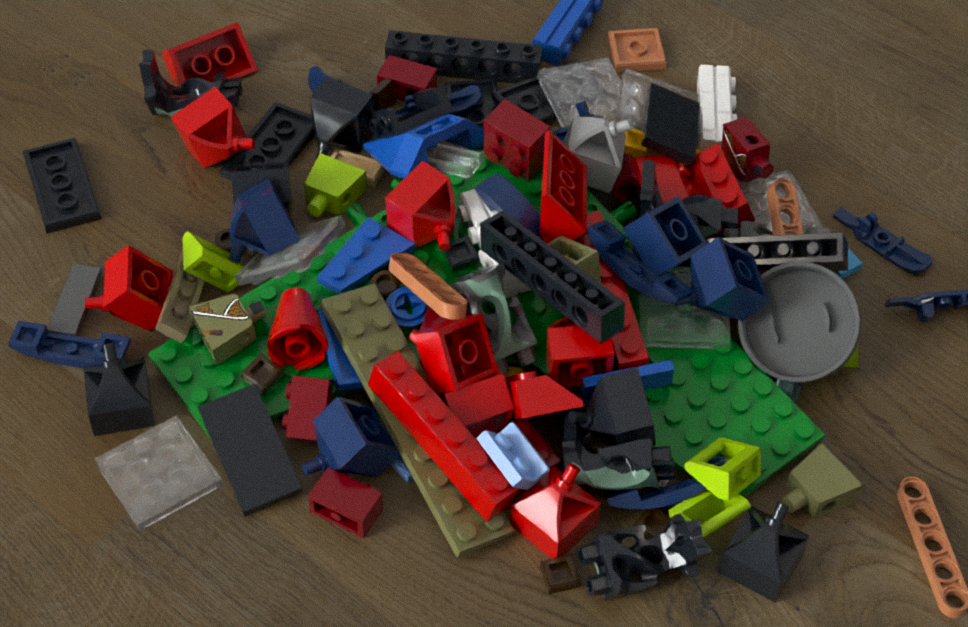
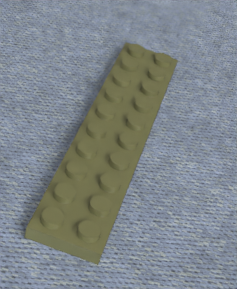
M375 283L322 299L320 307L456 558L511 537L514 529L505 513L501 512L486 522L368 386L374 365L397 351L404 356L428 384L422 366Z

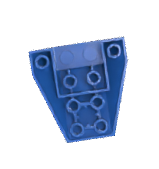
M447 114L399 135L375 138L364 143L363 147L391 175L405 179L422 161L429 164L426 150L436 148L437 144L443 141L466 147L468 150L482 148L484 144V129L466 118Z

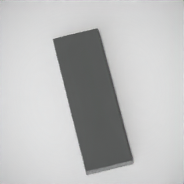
M80 264L72 265L47 329L49 332L79 336L89 310L85 309V298L94 297L102 276L101 267Z

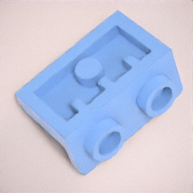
M510 423L498 434L485 430L476 438L512 487L528 491L550 471L549 466L515 423Z

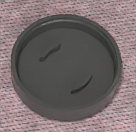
M809 262L785 263L763 273L761 278L771 303L744 321L738 320L740 340L749 358L765 373L792 383L816 382L840 370L854 354L862 329L860 307L850 287L831 270Z

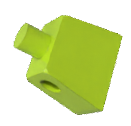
M320 153L304 185L306 201L309 203L306 206L307 211L314 217H320L324 210L336 215L342 214L367 190L366 170Z

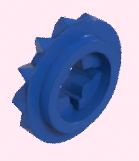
M407 286L394 290L385 302L401 329L404 326L415 329L416 325L423 323L429 308ZM406 301H408V303L413 308L412 315H409V313H407V311L404 310Z

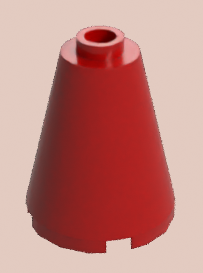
M290 288L281 295L267 342V353L271 361L280 367L285 368L286 364L295 366V370L312 368L321 363L325 358V353L328 351V340L309 292L303 288Z

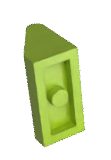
M189 231L184 234V271L228 293L247 279V269L240 262L230 261L229 252Z
M720 437L688 460L684 467L689 474L717 498L730 501L761 476V447ZM719 453L725 455L729 460L721 467L707 463Z
M706 488L668 511L670 518L681 514L686 522L699 519L702 526V536L705 538L751 509V505L740 494L727 501L717 498Z

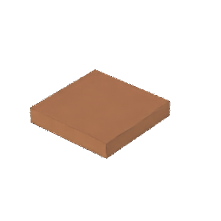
M658 28L608 31V41L615 73L666 69L667 62Z

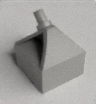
M593 117L573 118L563 144L587 166V186L607 193L611 192L622 168L626 134L623 132L633 130V124L630 119L610 122L606 119Z

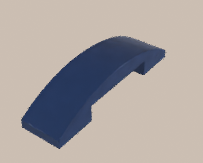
M496 173L475 186V191L490 211L494 209L498 213L502 210L543 240L540 235V215L524 195L506 178Z
M607 220L588 227L587 233L600 257L618 277L635 290L648 297L668 303H677L690 297L694 292L672 273L660 278L622 247L627 237Z
M18 321L8 346L39 360L83 368L85 366L102 364V361L105 360L102 345L107 343H115L117 358L124 360L131 338L102 333L100 339L52 333L48 331L47 326L44 324Z
M725 455L712 458L707 463L721 467L728 462V459ZM693 477L640 495L637 489L612 490L606 492L605 495L610 506L641 510L676 504L705 490L706 487Z

